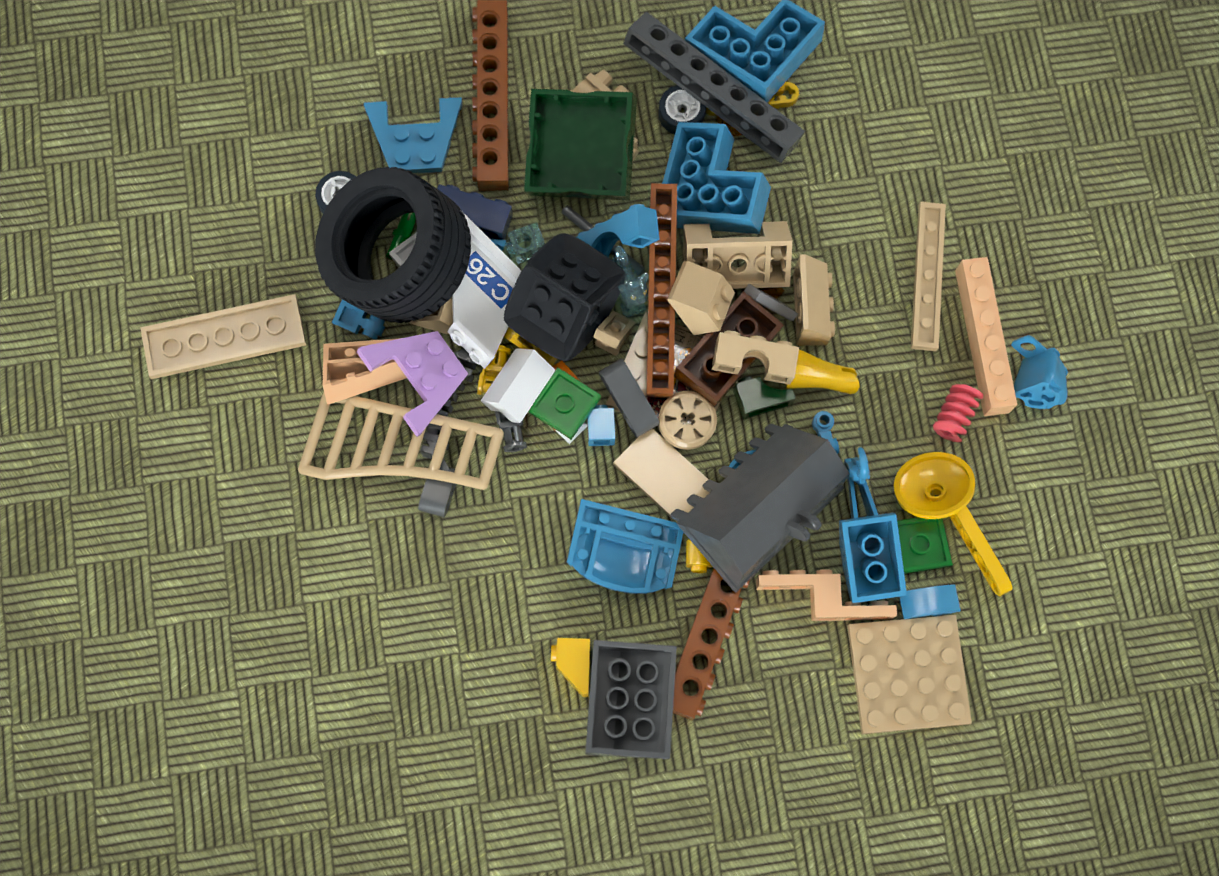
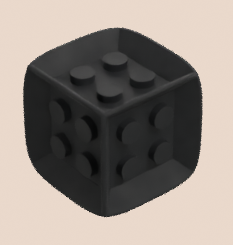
M560 233L537 250L519 274L505 307L504 321L514 332L545 353L559 360L569 361L592 341L596 329L609 317L624 285L626 273L613 260L589 244L572 235Z

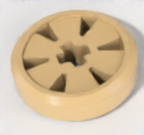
M694 391L677 392L672 397L667 398L658 416L660 422L658 425L664 439L672 446L684 450L696 449L706 444L712 437L717 425V415L714 406ZM691 415L693 417L692 423L694 424L690 425L687 423L683 425V418L681 416L688 417Z

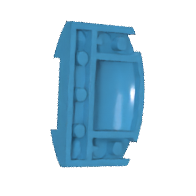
M581 499L567 563L573 566L586 579L611 590L634 594L652 593L663 588L666 590L671 588L673 584L683 531L676 522Z

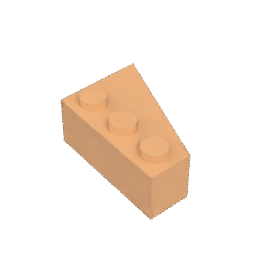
M396 339L323 344V389L327 405L406 379L407 377L395 360L391 359L370 372L357 354L358 348Z

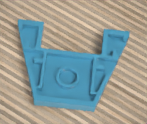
M462 97L439 98L440 122L404 125H388L387 101L365 102V111L388 167L403 168L412 173L442 172L451 144V137L457 125L456 121L459 111L462 108Z

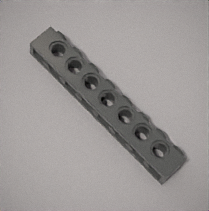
M647 11L629 27L623 42L625 46L778 162L782 163L797 147L805 133L802 128Z

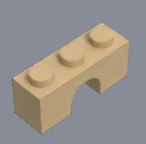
M735 331L720 332L716 339L711 370L738 375L742 368L743 359L756 357L764 364V380L790 385L795 378L799 347L792 346L793 344L788 341H777V343L766 341V338L762 336H751L748 338L740 336V333Z

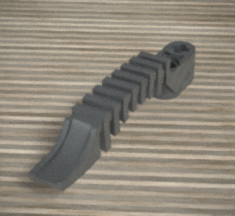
M464 348L453 352L468 372L464 380L472 383L474 379L472 371L476 369L477 364L472 361L469 353ZM463 382L439 410L438 415L448 417V412L452 413L453 406H451V402H457L459 397L456 394L457 390L464 391L465 385ZM429 423L426 427L427 432L424 433L423 441L428 446L422 445L420 451L423 457L432 459L442 426ZM443 458L440 470L454 472L455 468L448 467ZM426 479L418 510L445 518L456 484Z

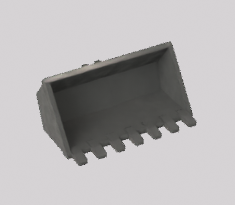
M769 424L764 429L767 434L771 435L767 441L755 437L749 442L750 446L756 449L752 455L740 451L734 456L735 461L741 464L739 467L734 469L725 465L718 470L719 474L725 478L721 483L707 480L702 485L709 492L705 498L695 494L687 498L688 504L694 507L691 511L687 513L680 509H675L671 513L672 519L677 521L680 529L736 593L793 538L807 541L810 538V533L805 527L813 530H819L822 527L820 520L816 516L843 491V484L849 475V471L828 439L801 431L787 424H784L782 427Z

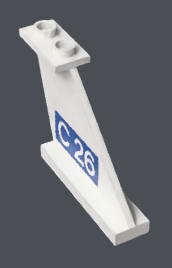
M465 215L471 235V254L463 280L452 295L453 324L447 332L455 344L462 346L469 353L473 362L485 369L495 358L497 349L509 327L504 321V311L521 270Z

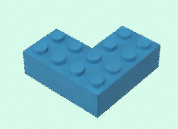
M781 0L754 30L714 6L685 37V41L768 103L822 41L825 22L790 0Z
M678 122L662 184H677L676 228H683L684 224H710L711 231L760 234L771 186L763 173L727 171L734 137L726 124Z

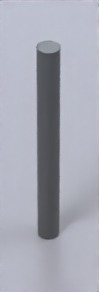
M568 205L562 210L561 213L583 231L594 228L592 224ZM616 244L613 246L610 253L640 276L645 268Z

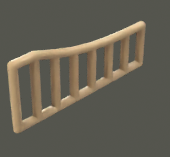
M323 392L298 467L300 474L323 480L377 475L410 476L485 490L488 488L504 432L501 428L436 414L430 424L442 427L429 468L414 466L426 428L418 437L413 433L403 465H388L403 417L412 408L353 396L337 402L345 405L323 469L311 466L330 404L327 405L325 393ZM355 407L368 409L351 466L335 469ZM379 412L393 415L377 465L362 466ZM452 429L465 431L466 435L455 471L440 470ZM477 434L492 437L479 478L465 475Z

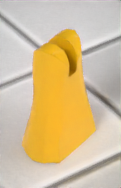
M800 349L795 378L790 385L785 384L787 389L824 388L847 394H854L860 388L857 372L854 368L824 361Z

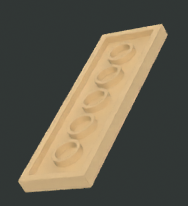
M296 294L140 327L148 375L151 379L307 345Z

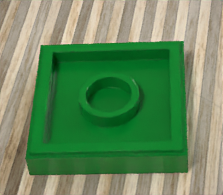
M557 367L528 412L572 440L602 397L599 393Z
M916 517L897 520L904 574L953 566L942 518L924 519Z

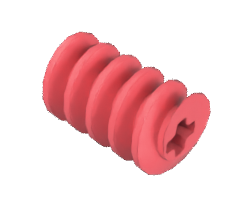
M955 384L951 386L950 394L945 398L946 403L941 407L942 412L938 414V421L933 424V430L946 440L962 442L960 437L957 436L958 434H967V430L962 425H971V421L966 416H975V412L970 407L978 408L980 404L975 399H982L984 395L971 386Z

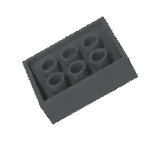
M594 640L585 755L670 759L677 646Z

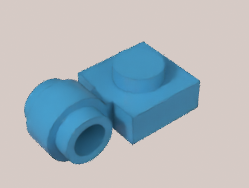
M344 300L341 301L332 321L334 325L358 334L360 327L364 329L362 334L374 340H377L378 336H381L385 329V326H383L384 320L372 315L367 319L365 318L367 312Z
M820 411L814 416L812 427L816 431L817 436L828 439L836 453L839 454L838 441L836 438L833 439L830 431L834 425V418L829 412ZM819 420L825 421L826 425L821 424Z

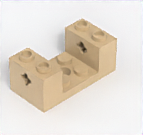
M787 221L763 222L760 237L712 238L710 224H684L683 262L690 261L722 274L733 289L746 288L748 284L756 288L790 287L793 240ZM736 259L745 260V264L741 267L736 268L731 265Z

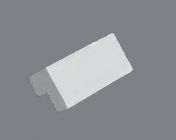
M516 348L481 399V402L491 411L501 412L511 422L521 423L555 372V369L534 349Z

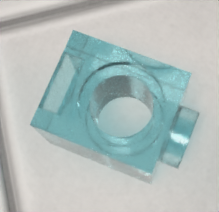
M537 222L508 232L509 242L505 243L510 258L515 257L517 264L529 261L533 254L545 244ZM522 241L531 243L527 248H522L518 244Z

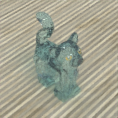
M616 246V255L612 260L626 273L624 284L618 286L620 291L619 298L621 299L620 309L625 317L628 318L635 314L639 315L647 310L644 303L647 301L649 293L646 283L649 276L647 273H644L638 277L623 247Z

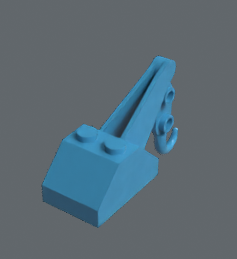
M859 447V458L844 459V465L849 471L847 482L851 519L839 520L840 553L850 601L858 603L907 596L897 516L895 513L878 515L866 479H870L867 456L864 449ZM854 481L858 484L867 514L866 517L858 518Z

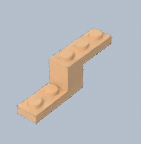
M830 569L817 570L816 574H806L805 570L789 571V574L779 575L777 570L763 571V575H759L756 579V590L810 589L811 621L892 620L897 617V605H888V601H874L872 606H861V602L852 603L850 601L845 602V606H842L840 574H833V570Z

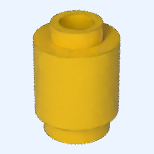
M690 539L687 540L686 567L691 568L692 573H707V569L713 566Z

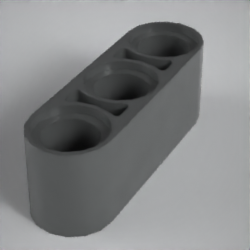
M622 358L598 371L605 387L636 437L643 435L660 424L654 410Z

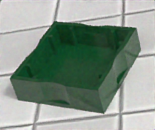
M531 89L529 111L530 144L526 155L524 192L530 196L630 201L637 98L633 92L594 91L577 93L558 89Z

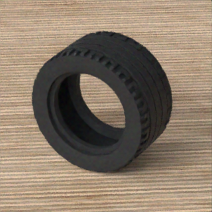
M397 167L372 169L346 183L327 205L319 222L315 239V257L318 270L329 290L349 304L390 323L417 321L434 313L443 306L460 286L467 271L471 254L470 229L460 207L448 196L415 173ZM408 213H415L417 235L410 255L395 272L384 278L374 280L371 271V255L378 236L396 218Z

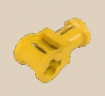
M499 345L495 358L485 369L483 368L478 382V395L486 393L506 364L507 356L511 354L510 348Z

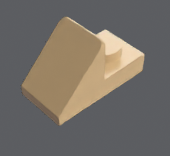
M613 310L609 317L596 329L593 336L596 339L595 345L617 356L636 322Z

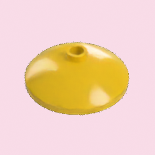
M944 452L924 453L910 459L899 469L894 480V493L899 505L908 513L924 519H940L958 513L969 504L976 487L975 476L971 467L963 459Z

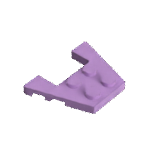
M438 331L362 346L357 350V354L370 372L391 359L395 360L423 399L424 403L412 409L403 417L416 437L421 435L468 375V372Z

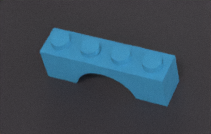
M634 204L628 210L614 214L611 219L596 224L594 228L579 233L576 238L589 244L608 258L618 240L624 245L642 249L660 240L657 212L655 209L647 208L643 204Z

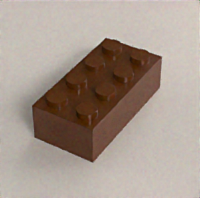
M743 292L729 307L721 330L706 333L676 367L674 377L690 391L697 392L715 408L757 359L756 357L743 359L742 368L738 375L711 370L716 339L719 333L735 331L743 337L762 336L766 338V341L772 342L780 333L784 324Z

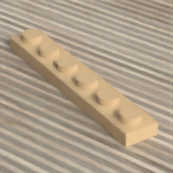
M920 202L918 205L911 349L937 351L939 348L946 204Z

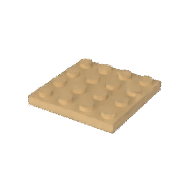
M956 615L847 625L861 735L972 724Z

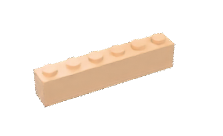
M988 257L965 259L960 262L955 273L978 390L984 395L980 399L983 416L1008 414L1017 406V400Z

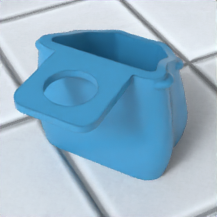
M1030 335L1012 341L1011 346L1025 357L1021 362L1014 383L1016 397L1022 399L1025 402V406L1036 409H1050L1055 405L1064 404L1068 395L1066 378L1068 371L1059 357V351L1055 348H1045ZM1031 343L1036 349L1032 351L1025 350L1021 347V344Z

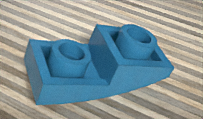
M955 584L908 590L907 596H900L904 619L930 615L941 616L961 612Z

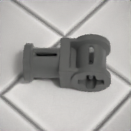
M495 411L497 425L504 432V452H517L526 449L527 443L523 441L521 430L524 429L523 420L521 423L511 422L501 412ZM512 432L514 433L515 440L512 439Z

